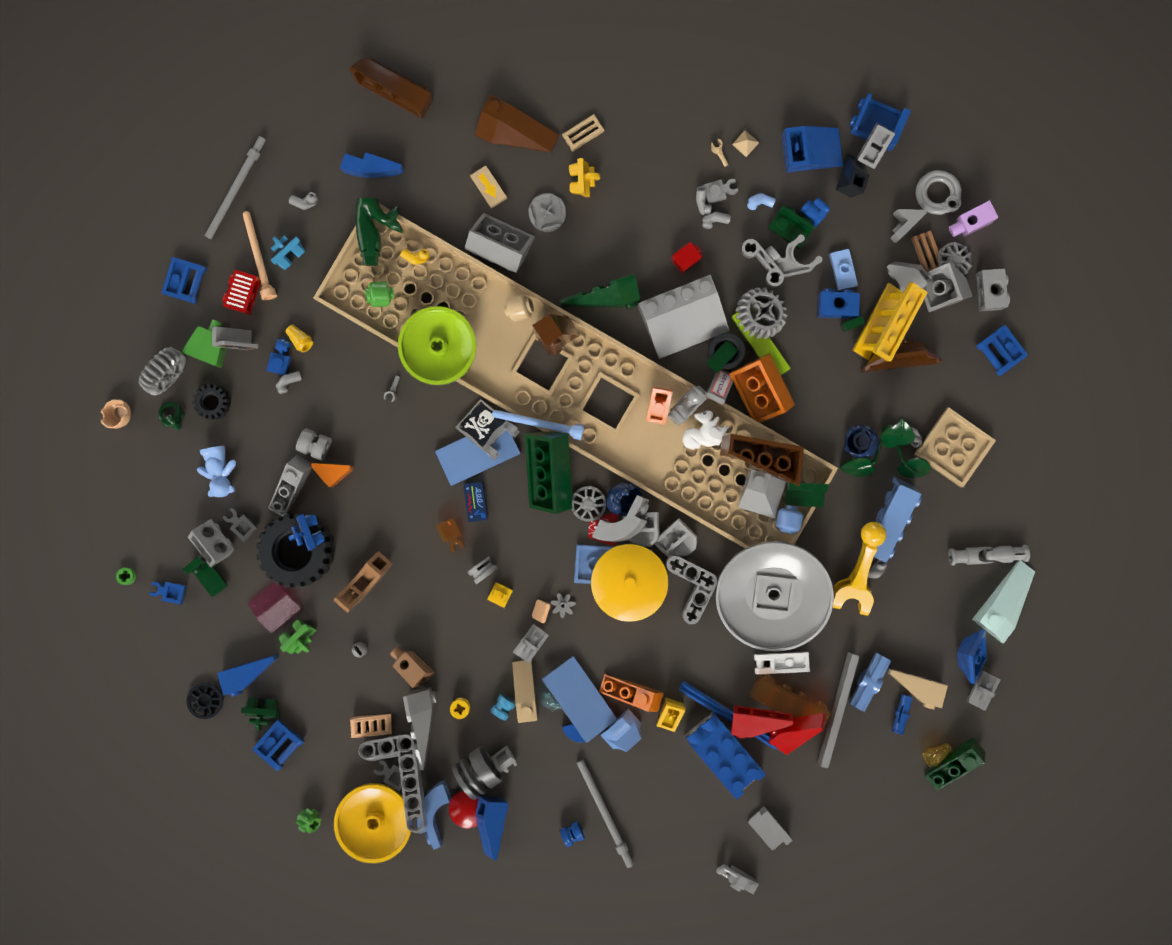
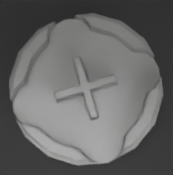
M543 193L536 196L528 209L532 225L543 232H553L559 229L566 218V207L562 199L551 193Z

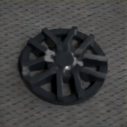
M200 683L189 691L186 703L188 710L193 716L199 719H209L220 712L223 707L224 697L218 686L211 683ZM201 686H206L204 691L200 688ZM209 687L213 688L211 694L208 693ZM197 689L200 695L198 696L197 694H195L194 690ZM215 692H217L219 697H213ZM191 695L196 699V701L190 702ZM219 700V704H214L213 701ZM197 703L198 708L193 710L191 705ZM212 707H216L218 709L215 712H213ZM208 708L210 715L206 716V709ZM201 709L202 715H199L196 711Z

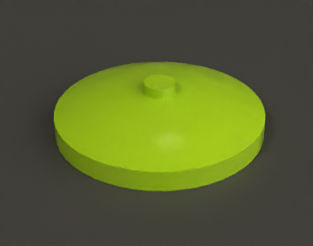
M440 306L424 308L414 313L403 325L398 338V353L405 369L417 380L430 385H445L460 379L472 366L477 351L475 333L469 322L455 310Z

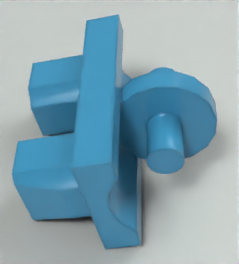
M285 235L280 240L275 236L272 238L275 244L271 249L274 252L279 248L282 250L271 261L274 264L277 263L284 270L292 264L286 256L290 250L298 258L305 252L297 236L286 246L283 245L288 240Z

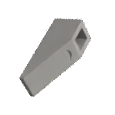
M296 455L286 463L268 509L281 516L288 514L312 469L311 462Z

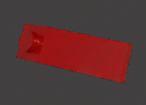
M734 705L731 735H735L738 738H751L793 725V713Z
M820 713L793 718V725L769 732V743L787 755L823 731L827 715Z

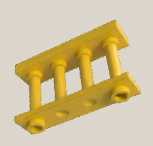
M913 282L908 283L904 292L888 283L858 338L853 351L869 360L873 352L884 360L891 362L928 292Z

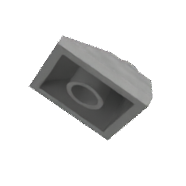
M952 262L927 272L933 281L922 289L928 292L924 300L929 312L972 297L966 277Z
M749 470L738 507L775 519L786 481L755 470Z

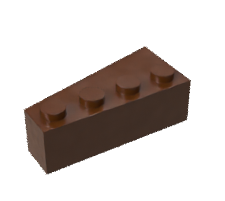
M549 314L532 325L536 338L548 356L550 354L553 356L557 355L563 350V346L580 336L569 316L565 317V315L556 316Z

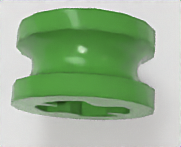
M121 568L116 574V580L122 585H130L136 580V573L131 568ZM126 571H128L127 574H130V578H127L125 582L122 574H126Z

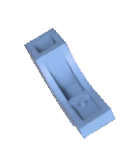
M446 780L434 785L424 797L427 827L421 833L427 832L426 840L429 845H432L433 850L440 848L443 843L435 819L436 811L442 805L449 803L452 798ZM417 818L418 828L421 826V820L419 818Z

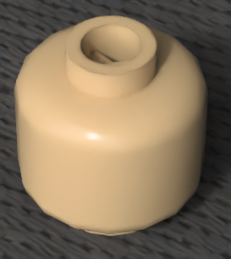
M522 294L508 298L506 306H504V312L506 317H510L512 321L518 322L531 317L534 312V305L530 297L528 298Z

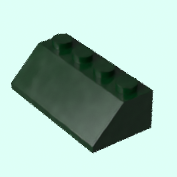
M555 431L525 433L529 508L553 514L573 509L568 434Z

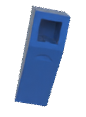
M479 796L475 817L484 854L493 860H497L501 837L504 832L505 817L508 812V802L496 796Z

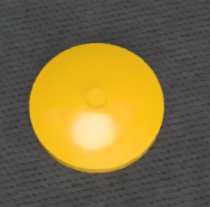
M636 544L619 545L605 552L595 564L591 577L592 593L599 607L609 616L621 621L642 620L655 613L662 605L668 590L667 571L660 558L648 548Z
M380 783L364 784L350 791L340 802L334 817L335 836L341 848L352 858L365 863H380L396 856L404 848L411 835V831L406 826L403 796L394 788Z

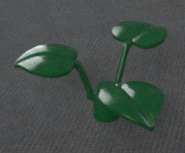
M901 418L894 425H886L882 428L878 449L872 461L868 457H858L842 464L840 469L854 477L871 475L875 471L873 465L876 464L882 444L887 448H894L896 446L902 463L897 467V471L903 477H922L931 472V465L924 458L904 460L900 445L912 443L915 439V433L910 424L904 418Z

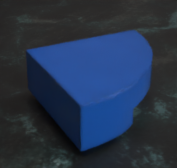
M573 724L562 725V729L569 739L575 742H584V739Z

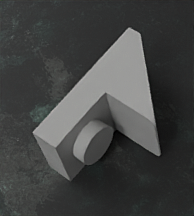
M914 209L896 210L893 215L900 223L892 230L894 234L890 239L894 243L899 241L927 212Z

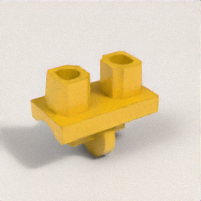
M583 158L577 159V163L569 165L570 175L572 177L578 176V182L570 183V192L590 197V187H595V181L600 180V174L595 173V167H589V162H585Z

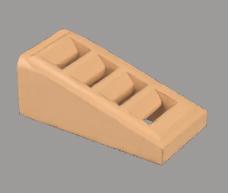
M391 714L353 716L350 719L351 738L392 734ZM382 719H385V730H382ZM374 720H377V730H374ZM366 721H369V731H366ZM357 722H361V731H358Z

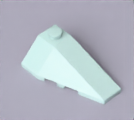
M1018 560L972 620L998 641L1004 643L1017 625L1035 571L1021 560Z

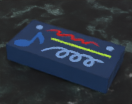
M483 482L463 484L468 522L488 520Z

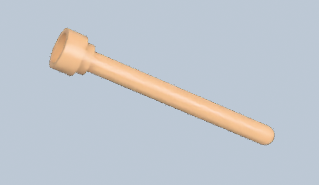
M244 211L243 218L262 284L260 291L261 299H274L277 297L276 291L269 284L251 214L248 211Z

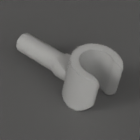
M395 376L390 391L384 394V400L387 399L389 393L393 395L391 402L397 399L395 391L400 379L399 376Z

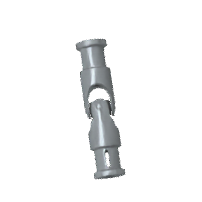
M1027 544L1022 545V547L1007 545L994 549L992 547L965 548V550L950 548L948 551V561L951 566H954L956 563H966L967 565L990 564L994 562L993 560L1001 563H1011L1014 560L1028 562L1030 559V549ZM984 550L982 557L985 561H980L978 557L979 552Z

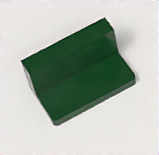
M786 482L785 505L824 507L825 492H828V484L800 483V486Z

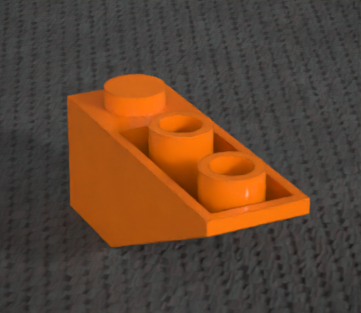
M604 674L599 693L647 712H658L663 693L607 674Z

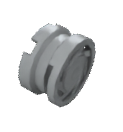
M489 556L467 572L470 576H473L475 584H478L498 569L496 565L491 563L492 560Z

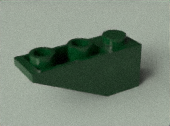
M971 738L956 747L925 774V777L936 790H939L985 764L986 752L974 738Z

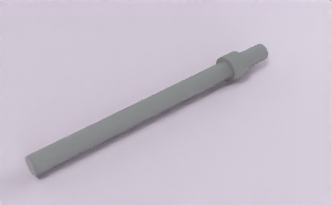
M259 136L253 148L249 149L248 157L205 233V237L212 239L254 161H257L261 155L259 152L266 141L263 137Z
M582 759L577 762V765L613 837L618 854L622 856L627 868H630L634 863L628 853L629 848L626 842H623Z

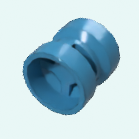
M500 694L497 698V704L493 705L490 711L496 717L506 721L510 710L514 709L516 702L506 695Z

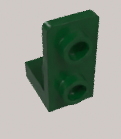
M202 556L195 558L182 568L187 575L194 574L211 597H215L228 586L214 566L210 567Z

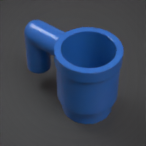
M818 197L814 202L809 200L800 212L804 217L812 221L813 226L817 227L829 213L830 207Z

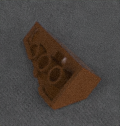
M491 94L481 111L475 131V136L491 144H503L515 148L523 147L529 150L551 153L559 138V134Z

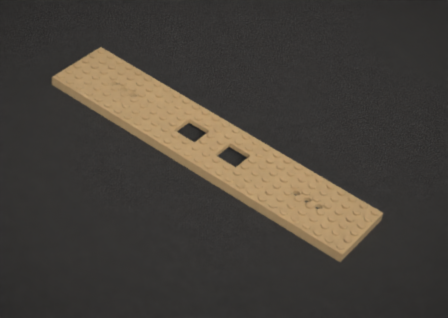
M380 204L381 210L387 214L390 209ZM398 215L396 220L400 223L403 233L394 231L372 218L381 236V256L378 257V266H363L356 226L354 227L313 299L397 348L400 331L405 322L414 313L424 308L439 306L441 303L448 304L450 309L461 314L469 322L477 342L476 356L472 366L456 382L510 413L568 426L576 425V423L584 425L581 440L573 439V436L568 434L570 448L625 480L634 483V485L745 549L763 542L796 543L816 507L794 506L798 507V511L803 514L800 531L795 532V534L780 532V528L776 526L778 511L781 508L786 509L787 506L785 505L786 484L774 519L739 508L738 504L744 485L736 483V477L742 474L746 478L749 470H755L776 478L779 477L740 459L720 456L721 443L720 445L710 447L701 445L699 449L695 448L693 450L684 446L682 437L685 430L689 428L701 429L703 424L695 419L694 414L712 411V421L719 417L717 425L721 428L728 426L725 435L736 434L790 445H799L726 403L722 405L708 397L679 426L668 416L665 425L646 421L653 386L673 390L668 415L670 413L669 410L695 385ZM404 248L413 253L425 248L429 251L430 258L425 263L414 265L401 257L400 254ZM386 281L389 284V288L393 287L394 299H391L390 305L372 307L370 303H366L365 288L368 287V284ZM409 284L415 285V291L412 294H408L405 291L406 286ZM427 293L431 294V302L423 303L422 296ZM524 294L531 298L534 312L529 319L514 322L510 317H506L504 306H506L508 298ZM549 314L569 316L580 336L563 346L560 354L568 359L550 390H547L517 373V370L534 341H538L532 325ZM601 378L634 396L616 429L583 411ZM536 427L537 429L541 430L542 432H552V431H555V430L545 429V428H541V427ZM804 449L800 483L829 485L838 468ZM705 455L712 457L713 463L711 466L703 464L702 459ZM721 465L729 467L728 475L723 476L719 473Z

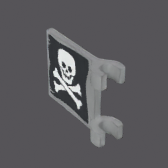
M480 399L455 428L495 461L499 454L491 446L504 431H507L514 438L520 432L516 426L507 420L493 417L492 412L494 410Z

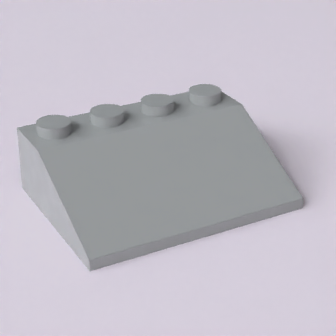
M711 275L638 304V309L658 359L730 331Z

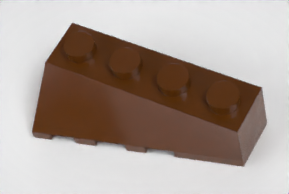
M363 57L350 67L349 71L357 84L417 117L424 118L433 101L431 91L427 87L415 85L414 81L406 76L400 77L395 70L390 67L386 69L380 66L381 64L373 58L369 60Z
M736 434L722 436L720 456L740 459L800 486L804 447Z

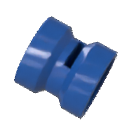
M578 821L572 823L568 828L563 827L559 829L566 847L572 846L576 841L585 839Z

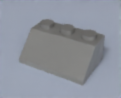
M483 213L470 229L464 249L474 255L487 259L491 263L498 264L509 271L517 273L527 256L535 236Z

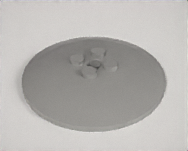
M763 542L742 550L726 564L720 574L716 588L717 610L727 630L742 643L764 651L791 650L812 640L828 622L834 602L832 582L823 564L804 548L786 542ZM777 590L779 595L777 597H770L769 592Z

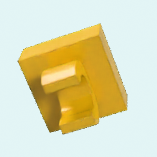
M495 582L487 600L505 608L513 590Z

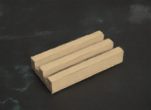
M593 114L563 133L562 137L573 152L603 133L604 128ZM592 121L595 122L593 125L581 131L571 139L569 138L570 135L580 130L587 124L591 123ZM598 127L597 130H595V131L592 132L591 134L587 135L586 137H584V138L581 139L580 141H578V142H576L575 144H573V142H575V141L578 140L579 138L583 137L584 135H586L587 133H589L590 131H592V130H594L595 128Z

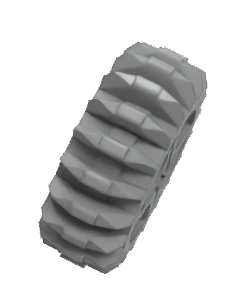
M758 287L754 290L750 289L741 296L735 311L739 313L736 319L741 320L739 326L743 325L745 327L743 332L750 331L749 336L755 334L756 339L761 337L767 339L769 336L773 337L781 331L786 323L784 320L788 315L784 313L787 308L782 307L784 301L778 300L779 295L774 296L773 290L767 292V288L760 289Z
M169 347L154 355L149 360V363L145 365V368L141 371L142 374L139 376L138 383L143 390L155 396L171 387L186 366L187 360L182 355L183 353Z

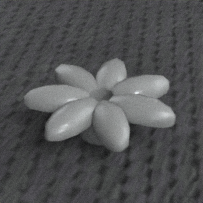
M558 593V601H551V604L557 606L553 609L552 613L560 611L561 618H564L565 611L568 614H573L569 607L574 606L576 603L568 602L570 594H567L563 599L562 595Z

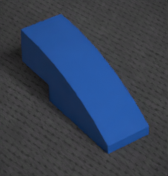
M366 152L363 159L344 154L340 169L345 174L365 178L391 177L404 173L402 164Z

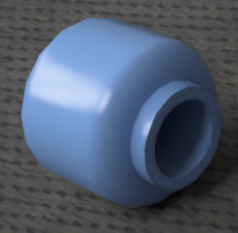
M787 505L786 509L781 508L778 511L776 526L780 528V532L795 534V532L801 529L803 514L798 511V507Z

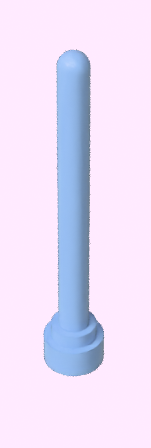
M499 410L492 412V416L495 418L564 432L573 436V439H582L584 425L576 423V425L568 426Z

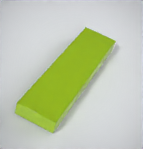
M739 313L731 317L758 358L770 353L780 375L791 369L769 337L767 339H763V337L756 339L755 334L749 336L750 331L743 332L745 327L743 325L739 326L741 320L736 319Z

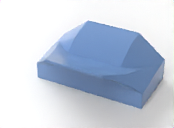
M628 708L600 735L612 749H620L627 752L642 739L640 732L642 723Z

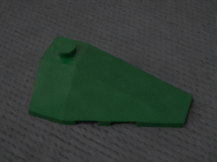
M635 274L610 281L608 287L596 286L588 294L580 292L560 299L561 306L635 308L637 303H640Z

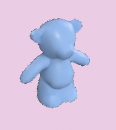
M225 446L200 450L206 463L205 468L198 467L197 471L204 477L211 479L208 496L225 497L229 493H233L235 487L231 485L227 476L236 466V461L234 459L230 460L226 465Z

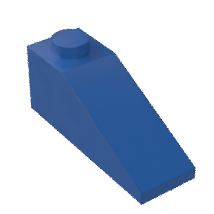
M278 654L218 672L217 675L223 695L230 694L233 697L242 694L243 689L247 688L279 658Z

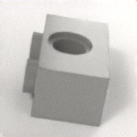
M1005 269L982 270L976 274L979 312L1002 310L1009 307L1010 294L1007 293L1009 279ZM991 286L997 289V294L992 293Z

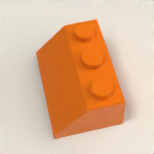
M770 353L729 374L751 418L759 423L783 414L795 405Z

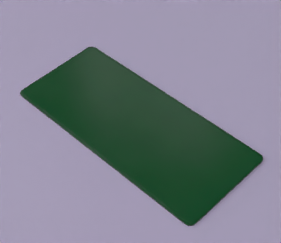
M726 341L706 364L718 373L738 350L729 341Z

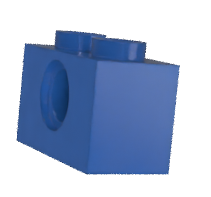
M823 289L818 294L817 317L857 318L859 316L860 293H854V290L846 289L842 292H835V289ZM835 299L841 300L842 308L835 306Z

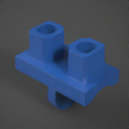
M315 514L297 516L296 520L301 532H299L297 525L291 527L294 535L289 536V540L295 539L297 545L300 546L304 544L301 538L303 536L308 551L315 549L317 545L325 541L321 531L312 535L310 533L309 527L318 524Z

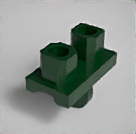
M248 698L246 706L241 708V713L244 716L256 717V719L250 718L249 724H255V730H261L262 725H269V720L263 718L280 719L277 700L266 699L265 709H259L260 699Z

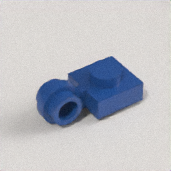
M282 337L277 339L275 346L279 353L271 352L266 371L286 375L291 357L284 354L290 349V341Z

